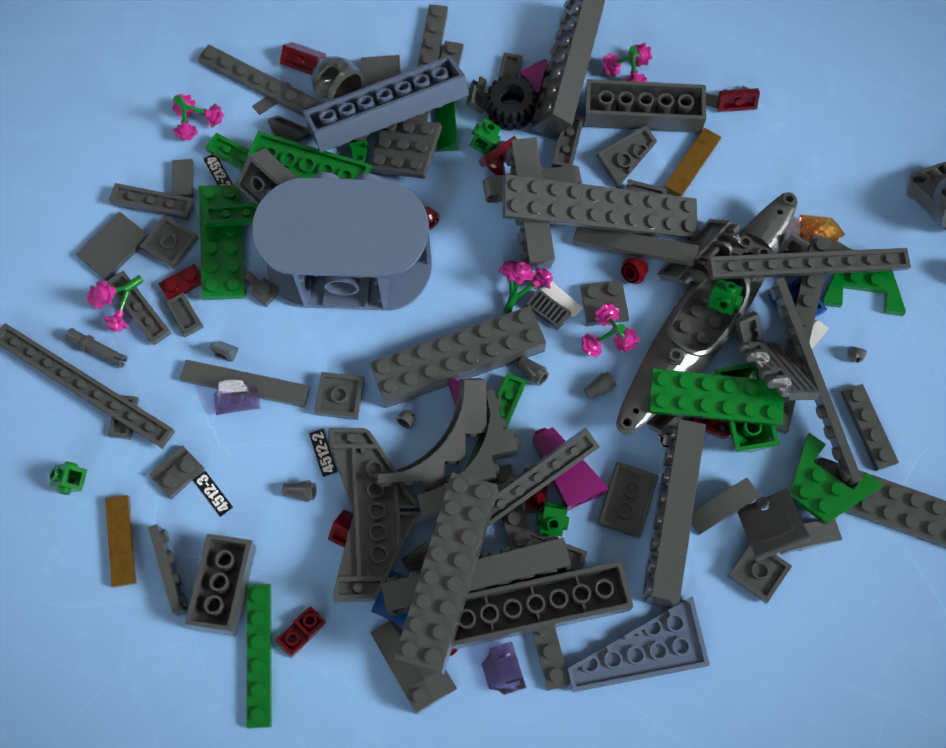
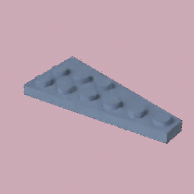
M693 596L569 667L567 672L572 693L710 666Z

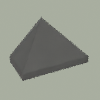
M278 115L268 120L274 135L295 142L311 134L307 127Z

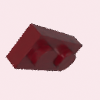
M194 263L158 284L167 300L182 292L186 294L201 285V272Z

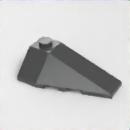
M388 621L370 632L417 715L457 690L446 670L444 674L398 661L394 658L402 635V630L394 623Z

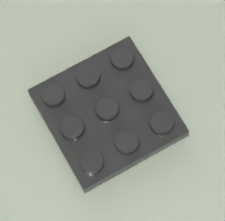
M407 119L381 129L369 163L372 166L371 172L426 179L442 129L441 124L438 122Z

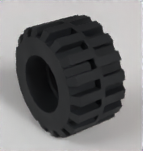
M507 75V78L502 76L499 78V81L495 80L487 93V113L489 119L493 120L494 124H499L501 129L506 127L508 130H512V128L518 130L520 126H527V123L532 121L536 108L535 88H532L533 85L530 82L527 83L525 78L519 79L517 75L515 77ZM506 100H516L520 104L516 106H508L502 102Z

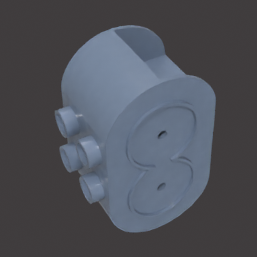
M320 172L315 174L314 178H296L276 186L266 194L256 209L252 225L256 249L267 264L270 282L280 289L277 294L291 305L304 308L396 310L414 302L428 284L432 268L428 216L420 199L401 184L381 180L380 177L374 174H361L356 179H339L335 174Z

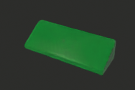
M453 101L442 107L435 108L436 122L442 126L437 141L438 152L458 150L455 102Z

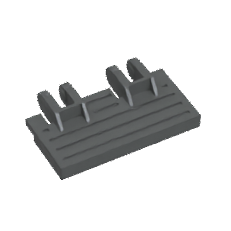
M709 219L698 230L697 235L687 242L688 244L699 245L694 267L668 262L657 273L661 280L688 284L690 281L704 282L707 279L704 273L709 274L707 259L714 257L717 252L731 254L734 249L731 245H739L742 242L740 236L735 234L741 227L738 224H732L731 221Z
M740 342L738 352L744 355V359L747 362L756 363V367L760 370L758 375L760 379L766 381L765 385L768 388L777 389L779 395L786 397L788 400L818 399L820 395L818 389L776 342Z

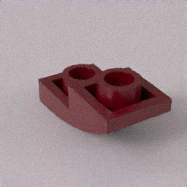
M309 606L275 642L292 658L326 624V621Z

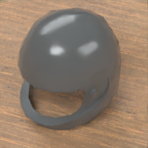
M328 56L322 59L313 68L311 74L314 91L320 97L326 98L327 102L362 89L364 84V76L360 69L348 59L339 56Z

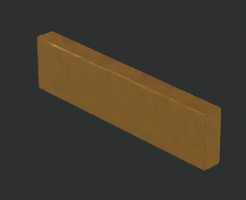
M704 127L664 185V188L669 193L682 197L720 142L721 136Z
M123 495L105 498L111 587L116 588L137 584L130 496Z

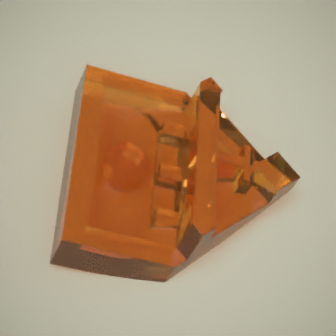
M800 215L799 222H801L799 237L807 242H810L813 233L833 239L832 245L845 235L833 218Z

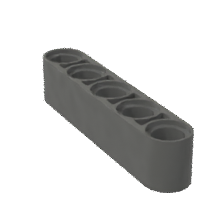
M576 165L541 169L543 179L582 184L580 170ZM504 175L491 176L483 180L485 199L488 203L503 202Z

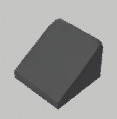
M222 341L212 343L209 346L214 356L233 362L239 350L238 347Z

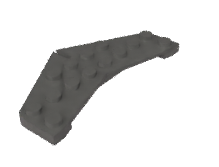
M329 428V444L354 513L334 587V602L373 601L378 597L382 589L381 584L385 583L420 514V512L400 511H419L420 507L406 485H403V482H394V486H381V483H377L374 480V471L395 470V468L368 429Z

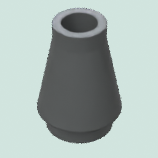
M526 356L522 357L517 364L533 385H542L549 376L546 367L528 359Z
M607 371L604 374L601 373L583 390L591 400L594 397L613 391L617 384Z
M310 480L284 483L282 486L283 496L305 502L314 500L316 497V483Z

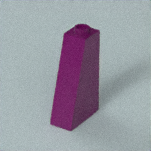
M553 427L539 429L532 438V443L540 459L566 442ZM581 460L552 481L562 504L566 506L568 511L606 494L608 490L607 485L584 460Z

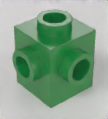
M484 118L480 125L477 123L471 132L474 137L469 146L487 155L491 146L496 147L501 138L498 136L501 127Z
M718 279L712 290L707 307L732 315L735 308L739 309L744 297L740 296L743 287L737 286L733 282Z
M65 461L64 464L55 465L49 476L51 480L49 487L57 489L56 492L63 495L82 491L87 469L80 468L78 464Z
M543 501L542 510L537 512L535 525H538L539 531L543 533V536L562 537L563 530H567L569 524V517H566L568 511L566 506Z

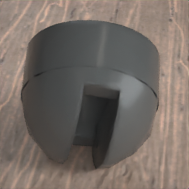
M850 346L848 357L852 362L856 361V363H859L865 359L867 350Z
M403 410L396 418L397 422L407 429H410L416 420L415 414L411 415L412 411Z

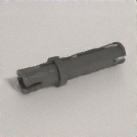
M70 328L67 331L74 335V337L68 334L65 335L67 341L80 346L81 350L85 352L90 351L119 368H122L125 363L118 359L127 362L128 357L101 344L94 340V337L91 335L86 336L74 328Z

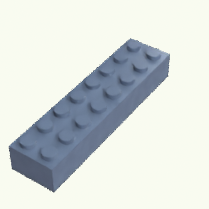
M451 55L306 109L303 111V114L320 152L469 96L466 76Z

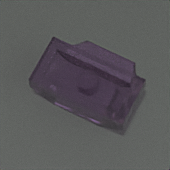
M242 378L219 381L217 391L214 393L216 415L260 409L258 388L248 385Z
M512 641L490 648L488 657L482 663L489 689L500 691L503 695L525 689L526 685Z

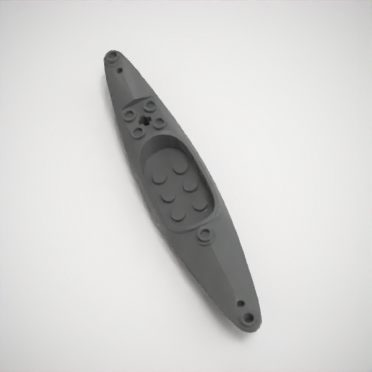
M787 192L773 200L737 234L742 242L739 245H731L734 248L732 253H719L717 256L777 254L797 207L798 201L793 193ZM704 273L707 277L704 282L694 281L662 325L630 385L616 420V427L621 433L631 434L656 415L649 413L651 370L655 368L700 373L736 329L735 319L745 315L766 277L720 279L743 287L740 296L744 297L739 309L735 308L732 315L707 307L712 290L717 280H710L708 273Z

